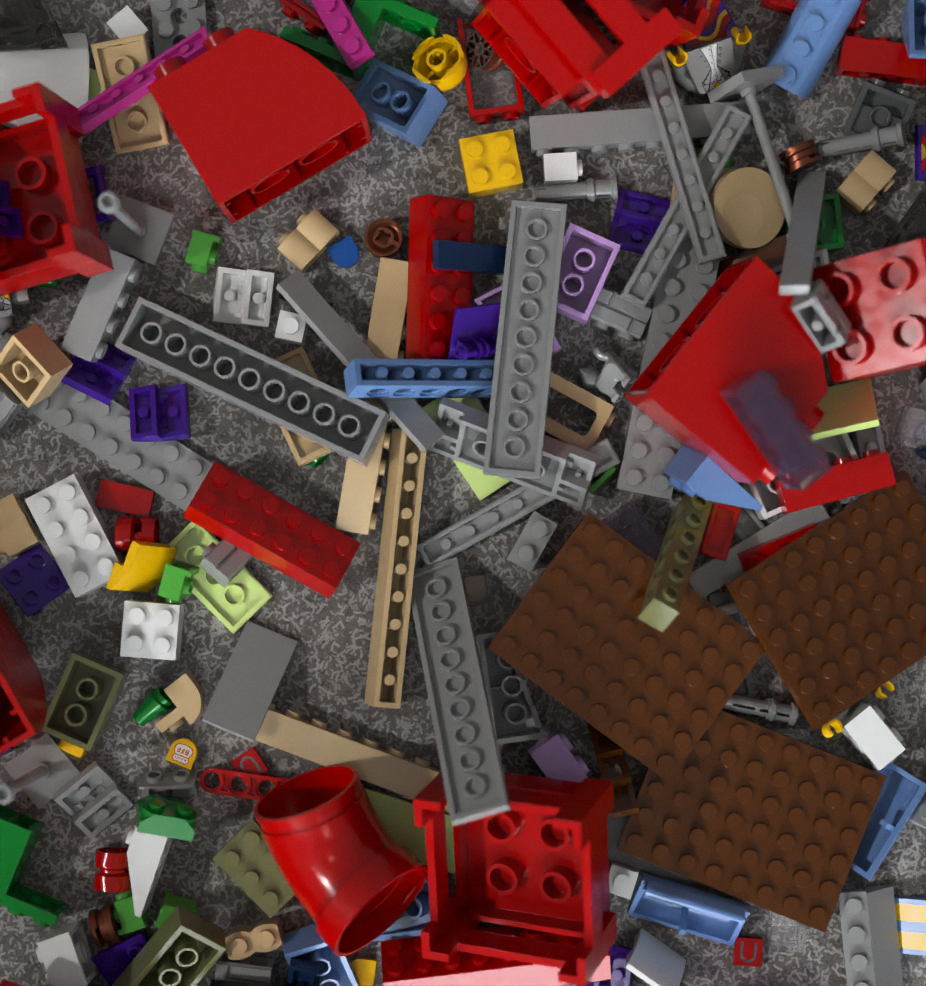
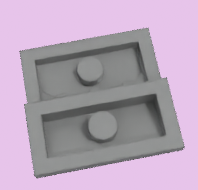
M97 760L53 794L54 801L72 816L73 823L90 839L94 838L134 805L116 780Z

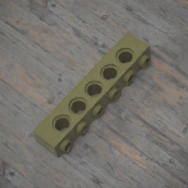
M685 494L673 509L638 615L639 620L661 632L667 628L680 612L713 505L712 501L705 500L697 495L691 498Z

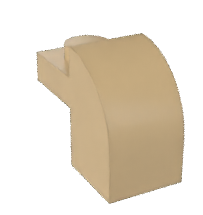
M190 671L183 674L164 689L177 708L155 725L161 733L167 729L172 733L185 723L182 720L183 717L191 725L201 716L205 705V696L202 687Z

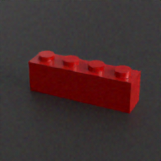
M851 33L843 36L838 45L835 75L871 79L873 76L887 82L926 86V59L908 58L904 41L901 43L891 42V39L887 37L866 39L862 34Z
M877 448L862 452L863 458L853 461L851 456L835 459L834 466L825 468L824 463L807 467L808 472L798 475L797 470L780 474L781 480L774 481L782 514L897 485L888 452L879 453Z

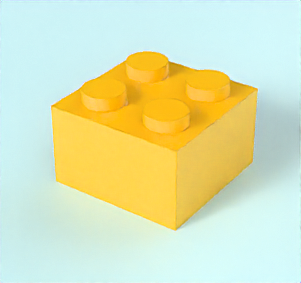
M513 129L459 139V150L469 199L523 189V178Z

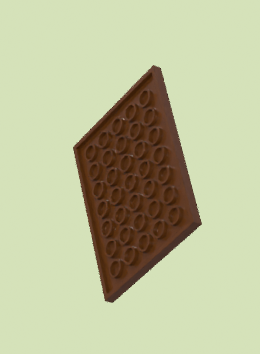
M905 470L899 471L894 475L897 485L865 493L725 584L812 729L820 728L926 656V505Z
M587 511L488 644L487 648L668 782L765 650L756 636L689 586H687L680 612L663 632L639 620L638 615L656 562Z
M721 710L668 782L647 767L636 795L639 813L628 815L616 849L825 933L887 776Z

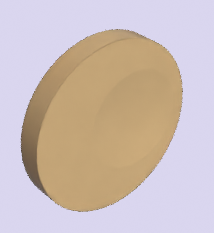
M744 167L726 173L715 184L710 195V202L721 238L730 246L739 249H752L764 246L775 238L782 227L785 216L772 177L761 169Z

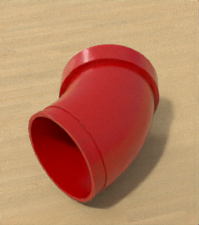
M329 765L296 775L267 792L254 807L255 818L260 824L262 835L280 872L297 899L317 923V934L337 956L350 955L367 946L384 933L409 908L428 878L427 867L408 847L399 846L388 833L376 814L363 784L360 782L357 769L351 765Z

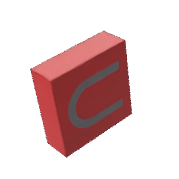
M255 746L231 761L232 766L237 771L263 774L269 770ZM240 776V778L246 785L247 780L244 777Z
M738 935L734 943L732 963L734 965L761 967L763 938Z

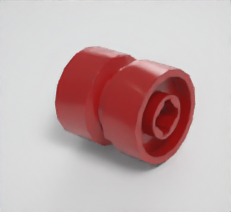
M118 516L115 525L116 550L128 552L132 540L159 543L160 525L158 517L142 516L139 520H136L134 516Z
M103 847L96 849L95 866L100 870L95 872L94 890L108 893L130 890V874L126 871L129 868L127 859L128 848Z

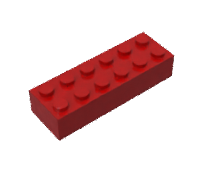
M430 194L410 199L406 359L448 360L455 308L472 306V272L433 269V241L447 240L473 243L474 201Z
M217 461L213 463L183 516L328 599L337 589L361 544Z

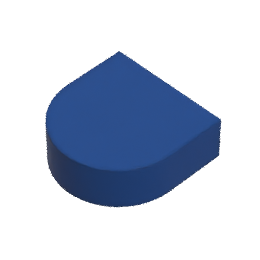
M350 235L327 248L334 263L341 268H351L359 260V250Z

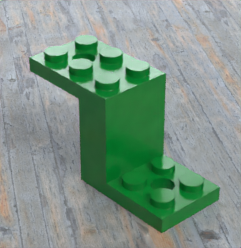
M356 0L351 10L373 51L385 22L424 39L434 36L436 39L440 34L439 18L436 17V14L426 8L415 9L406 0ZM284 26L280 35L281 39L313 56L326 68L359 82L361 81L369 60L352 71L337 46L336 48L333 47L334 44L331 41L322 37H318V40L307 36L308 32L299 27L293 26L290 29Z
M0 805V905L7 907L8 911L14 915H27L34 918V922L44 927L55 926L66 915L69 904L19 884L44 823Z

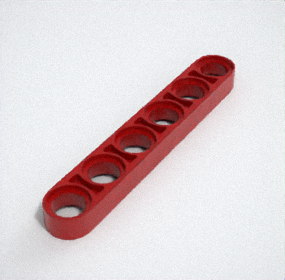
M210 766L202 772L199 782L201 788L209 793L260 800L265 795L259 789L262 781L269 780L276 787L292 777L266 773L257 774L237 771L232 768ZM214 772L219 775L220 783L218 786L211 787L206 784L205 776L207 773ZM234 777H244L247 780V788L243 791L236 790L232 785Z

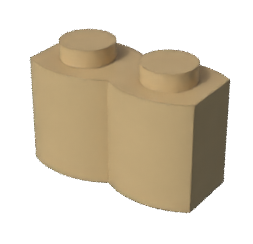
M871 150L833 194L839 193L840 201L855 215L862 211L867 214L877 203V200L874 198L880 190L885 193L896 181L892 176L897 171Z
M313 209L311 212L305 211L296 222L299 224L293 232L286 231L278 240L280 244L277 248L278 251L302 274L309 269L340 235L339 230L316 209Z
M11 493L0 499V551L2 554L16 557L42 543V537L19 495Z
M278 917L264 918L254 926L240 925L231 929L225 936L228 959L242 960L251 956L255 951L269 952L275 950L284 941V930Z

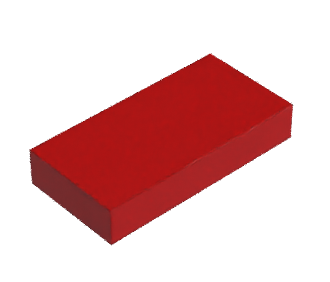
M101 479L95 506L150 517L156 492Z
M714 502L699 554L726 562L742 508Z

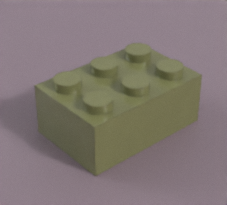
M80 650L73 652L48 707L45 724L41 731L89 752L96 749L130 672Z
M255 816L212 858L269 918L274 916L295 895L272 857L260 830V824Z

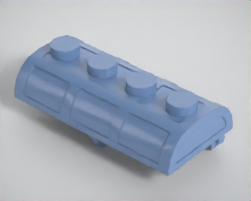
M799 0L763 68L777 65L783 66L785 76L774 83L808 100L860 7L862 0Z
M891 762L880 771L874 767L872 768V770L887 777L851 866V869L869 881L873 879L877 869L891 850L897 837L926 792V783Z
M642 871L635 884L627 915L677 929L678 934L682 936L687 932L733 946L750 914V904Z

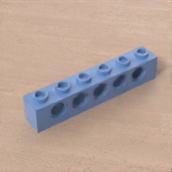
M353 359L343 371L347 398H491L495 360Z

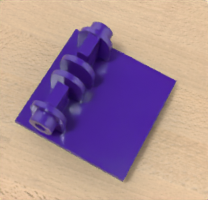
M501 303L455 308L448 360L460 359L463 361L472 357L481 358L495 354Z
M41 544L36 545L0 569V582L27 617L32 614L33 616L37 615L43 610L42 607L70 589L61 569Z
M137 931L135 935L127 940L123 938L121 943H114L113 946L105 950L101 949L99 954L91 957V960L109 986H112L150 940L146 931Z

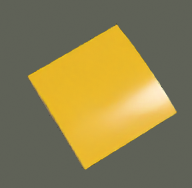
M132 540L124 563L115 562L106 588L109 590L148 593L161 580L165 564L174 559L177 548L170 544Z

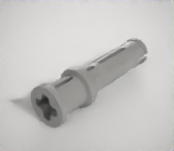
M897 122L895 126L880 129L876 126L870 129V132L818 141L819 154L823 159L866 149H873L878 152L884 147L895 145L905 147L902 122Z
M616 175L611 176V179L594 180L591 177L586 179V182L534 186L535 202L587 199L591 203L595 202V199L612 198L613 201L618 200Z
M733 694L723 707L726 710L761 716L765 722H772L773 720L784 722L786 726L790 727L794 726L798 718L797 703L777 702L775 698L771 697L760 700Z

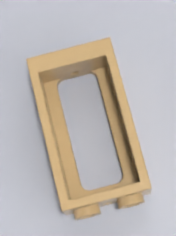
M551 372L549 387L593 410L596 413V418L588 433L580 435L546 416L545 433L583 450L601 442L603 438L599 437V434L603 427L607 429L610 427L616 414L612 413L615 406Z

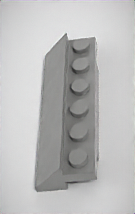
M443 397L439 404L436 424L445 435L428 450L483 470L489 414ZM545 435L540 480L499 477L582 508L597 469L599 455Z
M893 885L865 886V889L842 890L838 901L847 986H903Z

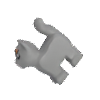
M595 347L593 350L595 357L604 361L605 364L601 373L591 365H587L586 368H580L582 387L585 390L598 389L599 392L608 395L614 404L618 403L624 398L626 393L624 389L629 383L633 384L639 374L630 369L623 360L602 351L600 347Z

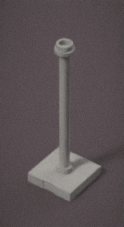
M782 65L741 71L707 94L710 103L745 98L789 228L793 204L756 97L759 91L785 76Z
M112 191L103 192L98 198L99 208L104 213L114 214L117 217V220L113 221L106 239L109 248L157 266L175 215L124 195L120 199Z
M45 733L24 753L18 755L4 767L13 777L14 781L0 782V804L10 803L15 798L16 792L23 790L36 807L41 809L54 798V793L82 771L71 757L58 747L59 743L52 735Z

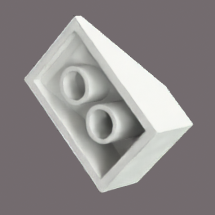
M136 823L134 828H130L125 843L129 844L127 859L135 916L141 917L150 907L173 838L137 832Z

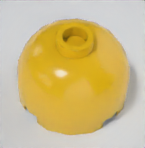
M442 34L443 37L436 39L434 36L428 37L418 45L412 56L414 61L412 72L418 80L435 86L439 92L454 89L459 85L466 75L468 66L465 50L455 37L448 34Z

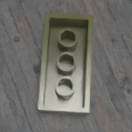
M178 905L112 986H196L227 949L223 929Z

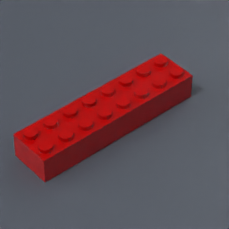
M513 926L475 929L576 947L581 940L580 937ZM421 936L380 941L383 986L569 985L568 983L558 982L560 968L457 951L449 962L422 958ZM609 952L589 982L611 979Z

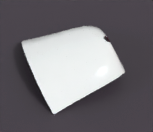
M78 32L0 39V104L13 100L11 90L35 82H40L76 108L87 103L89 95V50L86 34ZM35 113L0 125L14 128L43 119V117ZM83 136L79 138V143H82Z

